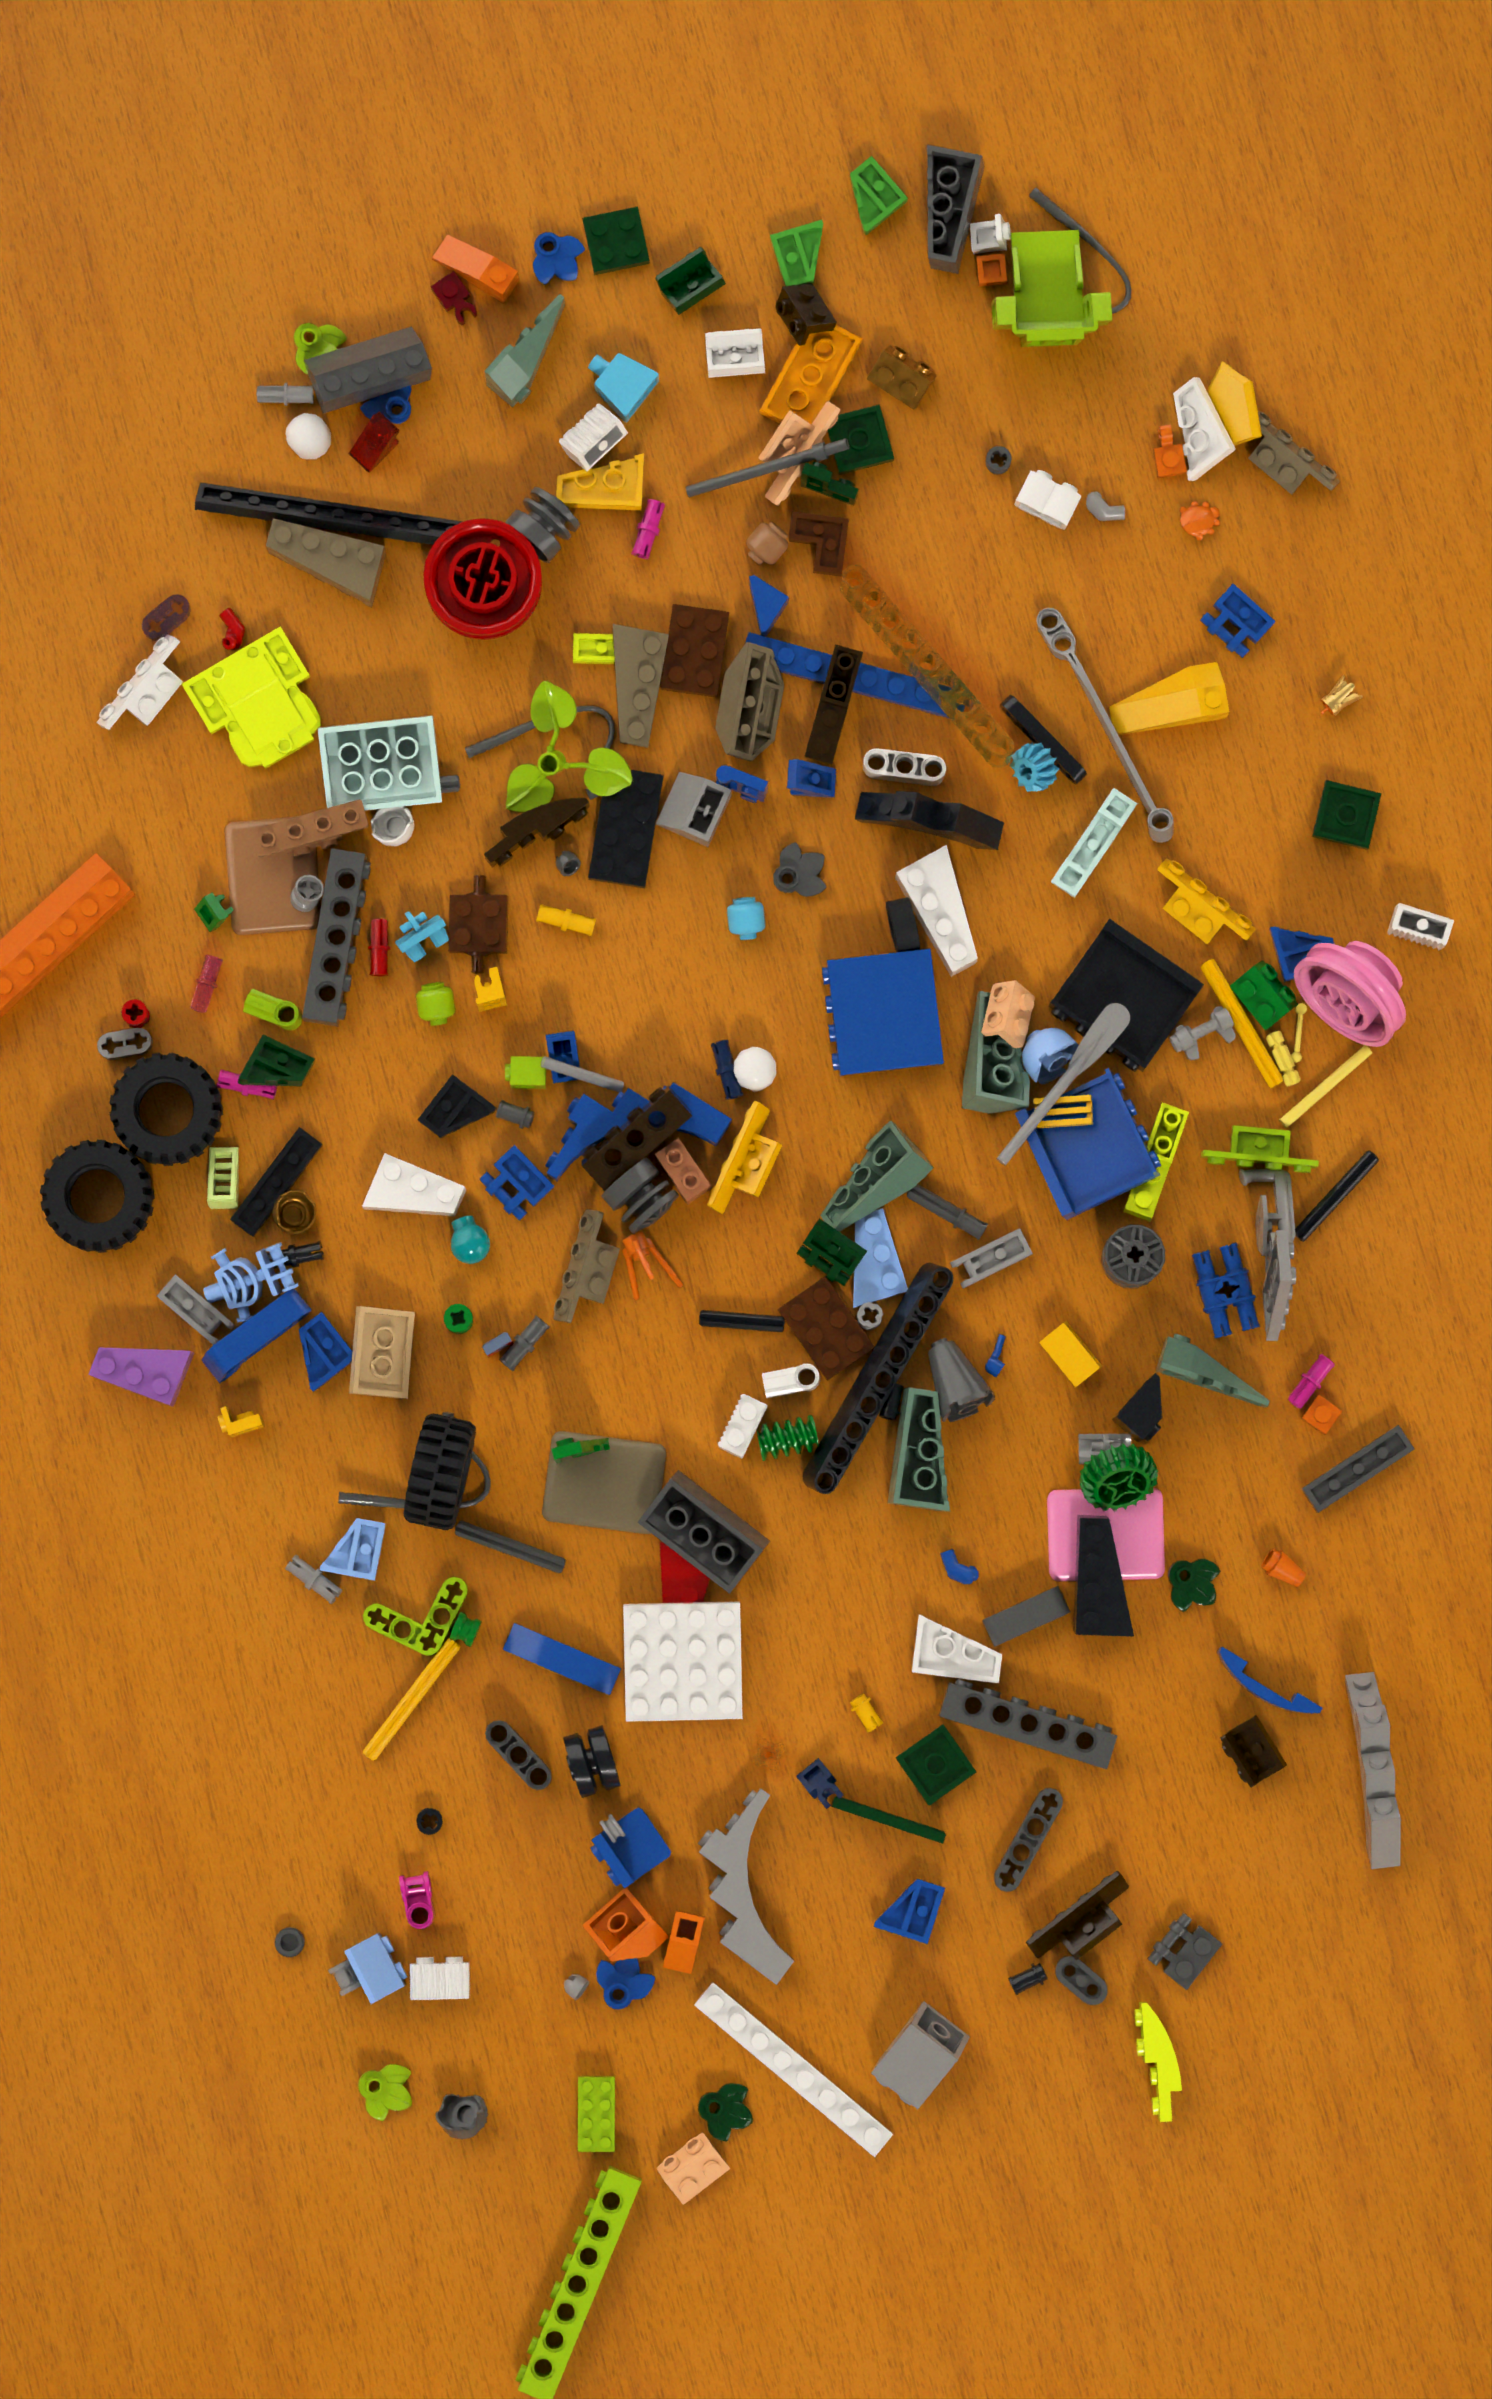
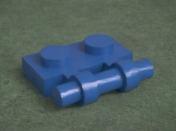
M1232 584L1213 605L1221 614L1215 619L1207 612L1200 619L1208 627L1207 631L1211 635L1216 634L1227 644L1226 648L1233 653L1235 651L1241 658L1250 651L1242 643L1243 640L1248 637L1256 644L1276 622L1235 584ZM1227 620L1240 630L1235 636L1223 626Z
M515 1145L494 1164V1167L501 1173L496 1179L488 1172L479 1179L487 1187L485 1190L491 1196L495 1195L504 1205L503 1209L509 1215L512 1213L519 1221L527 1214L520 1206L525 1199L535 1207L554 1188V1185ZM507 1181L519 1191L514 1197L502 1187Z

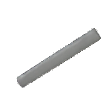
M546 1056L542 1058V1068L616 1092H622L624 1082Z

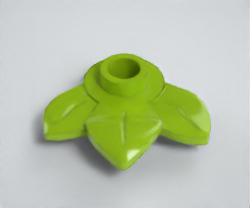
M312 323L300 325L294 332V342L298 347L295 356L298 367L308 375L304 360L338 350L336 347L343 344L347 337L340 329L333 325L326 324L320 327ZM305 332H310L313 335L312 342L305 341Z
M389 2064L380 2071L370 2070L360 2077L358 2090L366 2098V2110L370 2116L379 2121H384L389 2109L402 2111L411 2107V2096L407 2089L402 2086L411 2075L409 2069L401 2065ZM377 2081V2089L374 2091L369 2090L370 2082Z

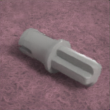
M284 383V386H258L256 396L259 403H284L285 406H288V403L313 404L314 390L313 385L288 386V383Z

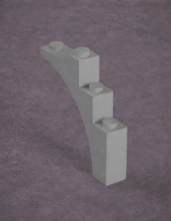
M1374 1672L1345 1675V1685L1353 1718L1360 1763L1365 1811L1366 1850L1371 1869L1400 1866L1401 1817L1395 1797V1768L1390 1753V1723L1385 1705H1382Z
M760 1788L758 1792L752 1789L742 1803L746 1806L745 1810L740 1816L735 1813L726 1824L725 1828L729 1830L726 1835L717 1828L713 1833L707 1830L698 1844L702 1846L699 1853L726 1872L724 1877L718 1875L708 1888L712 1891L709 1897L737 1918L734 1922L729 1919L721 1929L719 1934L723 1938L720 1940V1943L777 1985L794 1960L776 1944L763 1926L753 1905L748 1884L747 1858L750 1838L758 1815L770 1797L767 1792Z

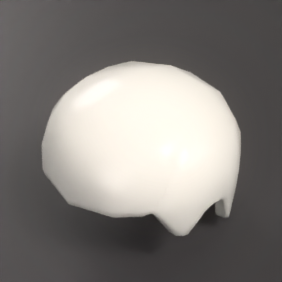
M302 413L293 418L286 427V441L290 448L302 459H317L324 455L331 445L330 429L323 419L316 414Z
M405 806L378 809L370 821L372 836L385 846H399L406 843L414 831L413 816Z
M750 1047L741 1051L735 1059L734 1074L741 1087L758 1092L772 1084L776 1076V1062L767 1050L759 1047Z

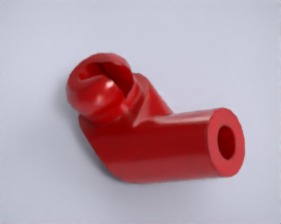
M227 608L219 615L228 627L225 638L222 639V645L225 649L233 651L242 645L245 627L233 610Z

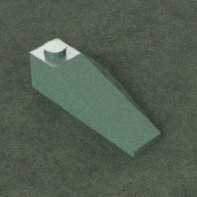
M561 294L537 316L534 321L536 326L533 329L526 327L520 333V337L515 344L516 346L513 347L509 344L484 371L487 386L512 408L517 402L523 403L531 393L529 388L532 386L565 307V299Z
M979 991L963 1079L962 1108L988 1114L1027 1109L1029 1107L1030 1079L1027 1071L1024 1072L1020 1058L1022 1056L1021 1048H1013L999 1035L984 1036L981 1033L990 993Z
M891 1120L869 1141L865 1147L868 1152L861 1163L853 1165L850 1170L853 1172V1175L845 1186H840L820 1215L824 1222L839 1232L914 1188L934 1168L923 1152Z

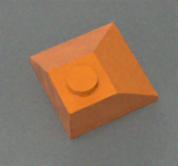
M627 1887L623 1888L582 1925L611 1962L648 1957L669 1938L665 1930Z

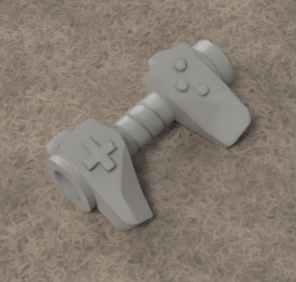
M1221 1006L1214 1008V1012L1209 1016L1210 1020L1193 1029L1189 1026H1178L1175 1030L1176 1033L1169 1037L1176 1052L1184 1051L1188 1060L1199 1059L1197 1039L1213 1031L1221 1035L1227 1043L1232 1042L1236 1034L1232 1028L1234 1022L1226 1008L1223 1009Z

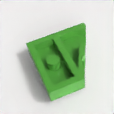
M872 156L850 173L857 209L865 235H868L908 202V197Z
M822 220L770 235V241L785 286L814 283L823 230Z

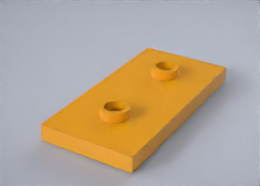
M836 325L834 331L809 334L805 345L799 346L796 342L759 413L781 424L790 410L812 424L825 403L831 401L863 338Z

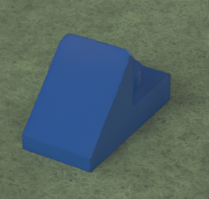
M799 759L789 760L787 788L790 789L791 795L835 797L836 769Z

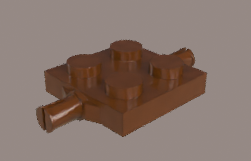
M474 875V892L466 895H450L448 952L465 953L472 956L471 973L476 974L477 968L479 974L484 973V956L507 954L508 896L486 893V876L480 875V877Z

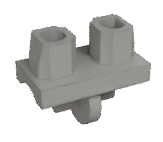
M1079 1434V1464L1091 1461V1455L1100 1454V1449L1106 1451L1110 1449L1111 1445L1116 1448L1124 1443L1128 1447L1131 1445V1434Z

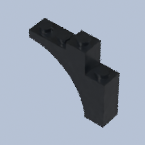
M896 791L895 794L861 792L855 820L862 823L915 830L957 841L976 849L998 850L1004 822L964 804L938 802L918 792Z

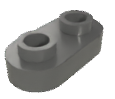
M1065 1956L1057 1962L1055 1966L1057 1979L1083 2002L1089 2005H1097L1104 2001L1108 1991L1105 1981L1079 1959L1075 1960L1073 1956ZM1067 1965H1072L1075 1968V1973L1072 1976H1066L1064 1973ZM1090 1984L1097 1986V1993L1094 1995L1087 1993V1987Z

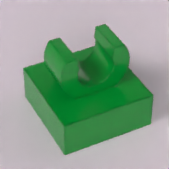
M213 892L203 897L194 908L209 932L219 928L234 910L232 907L224 910L220 903L224 900L225 896L218 895L215 897Z

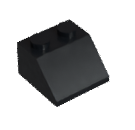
M1156 1373L1150 1376L1112 1419L1125 1432L1131 1434V1437L1137 1442L1143 1439L1148 1442L1161 1428L1158 1424L1162 1419L1160 1377Z

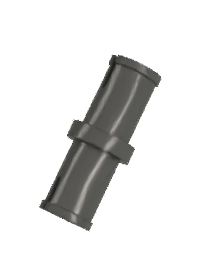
M535 1315L521 1335L517 1334L514 1337L515 1342L499 1360L510 1370L514 1371L528 1352H533L535 1349L533 1346L550 1326Z

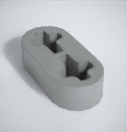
M143 1028L115 1031L102 1035L97 1042V1049L108 1060L134 1057L148 1053L152 1048L153 1039L148 1031ZM137 1034H140L142 1038H147V1042L142 1044L143 1048L138 1049L135 1044L127 1045V1042L136 1040ZM109 1039H112L114 1043H123V1046L114 1048L113 1054H110L106 1049L103 1050V1046L108 1044Z

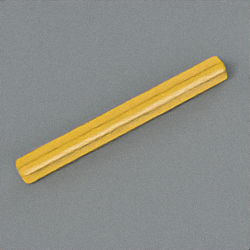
M1214 959L1206 961L1201 965V970L1221 1005L1231 1015L1236 1031L1270 1088L1282 1083L1283 1077Z
M450 1638L445 1641L364 1748L363 1754L370 1760L374 1761L378 1758L459 1651L460 1645Z

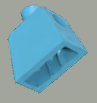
M618 353L610 363L597 354L588 366V369L599 376L594 383L595 391L626 423L659 382V373L621 353Z

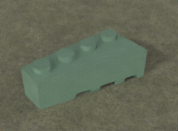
M911 1387L903 1389L887 1502L889 1504L943 1512L950 1511L937 1391Z

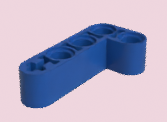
M295 1288L291 1289L214 1344L205 1353L201 1361L215 1379L221 1383L233 1375L242 1363L304 1319L312 1309Z

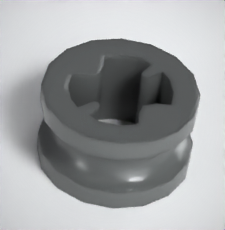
M993 447L986 456L985 463L987 469L997 475L1005 473L1011 464V454L1005 447ZM994 454H998L1000 458H1006L1003 461L1002 467H999L997 463H991V460H994Z

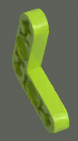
M450 1577L445 1580L423 1625L381 1604L368 1606L364 1611L363 1620L370 1629L423 1655H434L442 1647L467 1597L468 1587L465 1581L458 1577ZM459 1582V1589L463 1593L461 1596L455 1595L451 1602L457 1604L455 1610L447 1604L439 1603L441 1597L447 1600L450 1595L447 1586ZM379 1608L382 1610L381 1616L390 1620V1614L396 1616L390 1624L389 1632L383 1630L387 1625L382 1622H377L375 1625L371 1624L370 1611L376 1612ZM438 1608H446L450 1613V1619L444 1625H439L434 1621L433 1615ZM400 1621H405L411 1626V1632L406 1638H399L394 1632L395 1625ZM430 1623L435 1628L444 1630L442 1636L436 1633L433 1639L437 1643L435 1649L430 1647L428 1651H425L421 1639L422 1637H429L432 1630L426 1629V1627Z

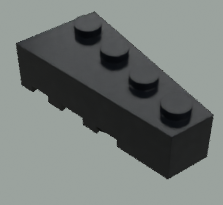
M1078 1515L1073 1631L1076 1635L1134 1637L1110 1520L1107 1516Z

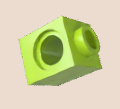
M511 1056V1064H505V1081H510V1086L514 1089H546V1069L541 1067L543 1057Z

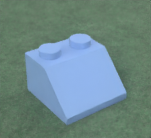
M379 1932L344 1951L370 2004L406 1985L404 1979L408 1978L401 1962L395 1964L390 1954L394 1952V1948L387 1935L382 1937Z

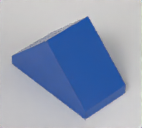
M749 576V585L760 635L767 636L787 606L789 597L757 576Z
M574 1031L546 1035L549 1058L580 1067ZM551 1071L553 1083L579 1080Z

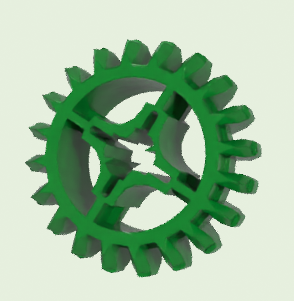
M1124 1443L1116 1448L1111 1445L1110 1449L1106 1451L1100 1449V1454L1091 1455V1461L1084 1462V1469L1080 1470V1487L1085 1499L1094 1508L1101 1507L1103 1511L1111 1508L1115 1512L1118 1508L1123 1507L1126 1510L1127 1506L1132 1504L1137 1506V1501L1146 1500V1494L1154 1492L1153 1487L1158 1484V1469L1153 1457L1143 1447L1137 1448L1135 1444L1126 1447Z

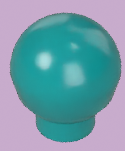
M472 1215L454 1220L451 1223L454 1233L450 1241L453 1255L456 1259L466 1264H475L482 1261L490 1250V1238L486 1231L476 1225Z

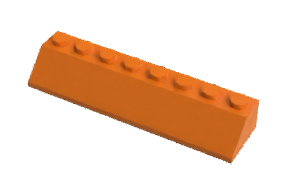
M97 853L89 858L0 940V1019L135 896L132 889Z

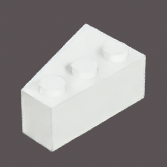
M384 1153L362 1207L364 1210L456 1216L466 1188L456 1182Z

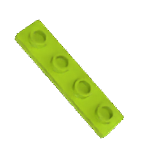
M1233 1125L1230 1152L1203 1150L1201 1152V1158H1207L1208 1164L1224 1165L1225 1160L1236 1161V1166L1253 1167L1254 1163L1265 1164V1169L1282 1170V1166H1293L1294 1172L1311 1173V1168H1317L1319 1165L1318 1160L1289 1158L1290 1130Z

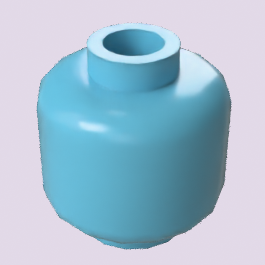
M756 897L733 899V904L727 908L728 929L732 934L739 935L740 940L757 938L756 933L765 929L764 906L761 902L756 901Z

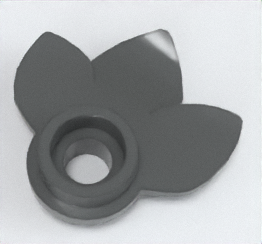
M796 842L788 845L780 854V867L776 869L773 876L774 885L781 892L792 893L796 891L805 897L823 892L826 889V884L817 875H819L823 867L824 855L813 852L801 854V850ZM785 874L793 877V881L790 884L782 881V877Z

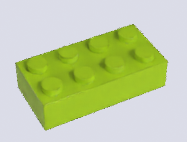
M578 2076V2152H615V2076Z

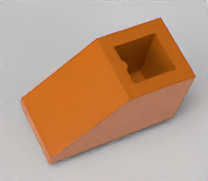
M676 1910L663 1968L692 1973L705 1916Z

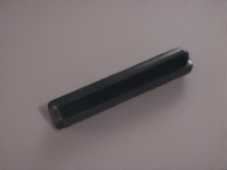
M702 1310L699 1315V1324L707 1327L783 1332L785 1319L782 1316Z

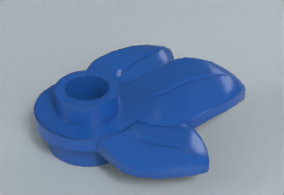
M552 232L540 234L534 243L537 256L533 262V270L539 282L546 285L554 275L565 281L576 280L578 267L574 257L579 256L585 251L582 243L573 236L559 237ZM551 243L554 248L548 252L543 249V246Z
M411 385L371 398L370 401H367L360 407L362 413L373 421L386 419L393 424L405 422L411 415V405L408 401L412 391ZM395 406H399L402 408V412L396 415L392 413V409Z
M637 1958L616 1961L615 1965L604 1960L600 1961L596 1978L597 1982L604 1989V2000L609 2007L623 2009L632 2000L642 1999L651 1991L655 1976L639 1974L640 1967ZM615 1989H621L624 1992V1997L621 2000L614 1999L612 1994Z

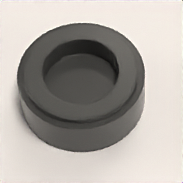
M293 1927L284 1928L275 1938L276 1950L285 1957L298 1955L305 1945L302 1932Z

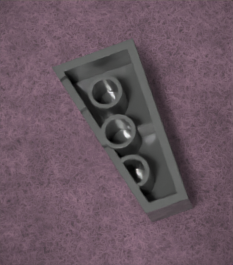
M927 145L928 260L931 269L958 274L984 172V161L982 155Z

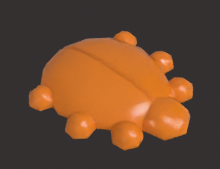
M1194 501L1191 503V507L1180 508L1182 528L1189 535L1196 537L1200 541L1203 539V535L1207 533L1209 535L1214 534L1213 526L1220 525V521L1216 519L1220 516L1219 509L1216 507L1209 508L1210 505L1207 501L1203 502L1202 506H1199L1198 502Z

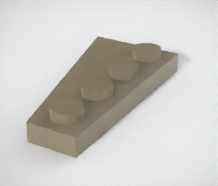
M613 624L620 743L646 748L649 746L669 634Z

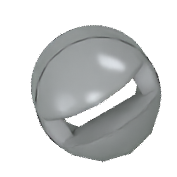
M572 1974L564 1982L565 1992L574 2000H577L584 1993L590 1981L579 1974Z

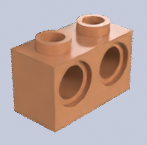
M679 1138L655 1153L656 1160L687 1205L711 1189L710 1183Z

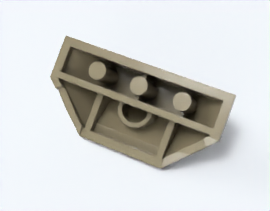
M751 642L744 644L725 672L715 726L725 753L747 761H753L757 755L775 741L784 690V683L774 660L773 650Z

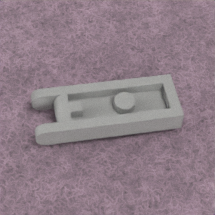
M1019 1228L950 1262L952 1268L958 1267L962 1263L964 1264L970 1276V1279L960 1283L964 1289L1031 1256L1033 1253Z
M176 1274L157 1295L161 1301L213 1345L218 1342V1339L211 1335L222 1322L229 1329L235 1326Z

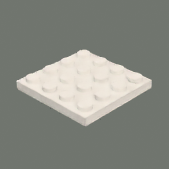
M740 1601L623 1604L626 1722L743 1719Z

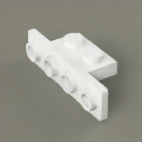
M166 635L153 646L154 651L149 658L142 660L135 669L136 674L130 681H126L120 686L115 700L101 710L100 718L97 721L98 725L109 730L126 709L144 725L148 726L183 683L179 677L163 664L180 643L177 638Z

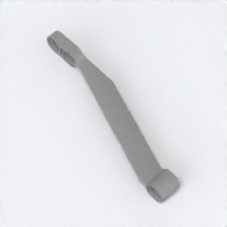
M1054 608L1043 609L1037 615L1038 631L1051 653L1058 659L1067 660L1073 669L1149 815L1147 822L1150 837L1152 840L1160 843L1170 840L1174 834L1173 816L1165 808H1156L1095 689L1075 655L1076 640L1058 610ZM1046 617H1054L1058 623L1053 628H1045L1042 625V621ZM1066 639L1071 642V646L1066 651H1060L1055 647L1056 642ZM1158 822H1165L1168 824L1165 828L1162 829L1154 827V825Z

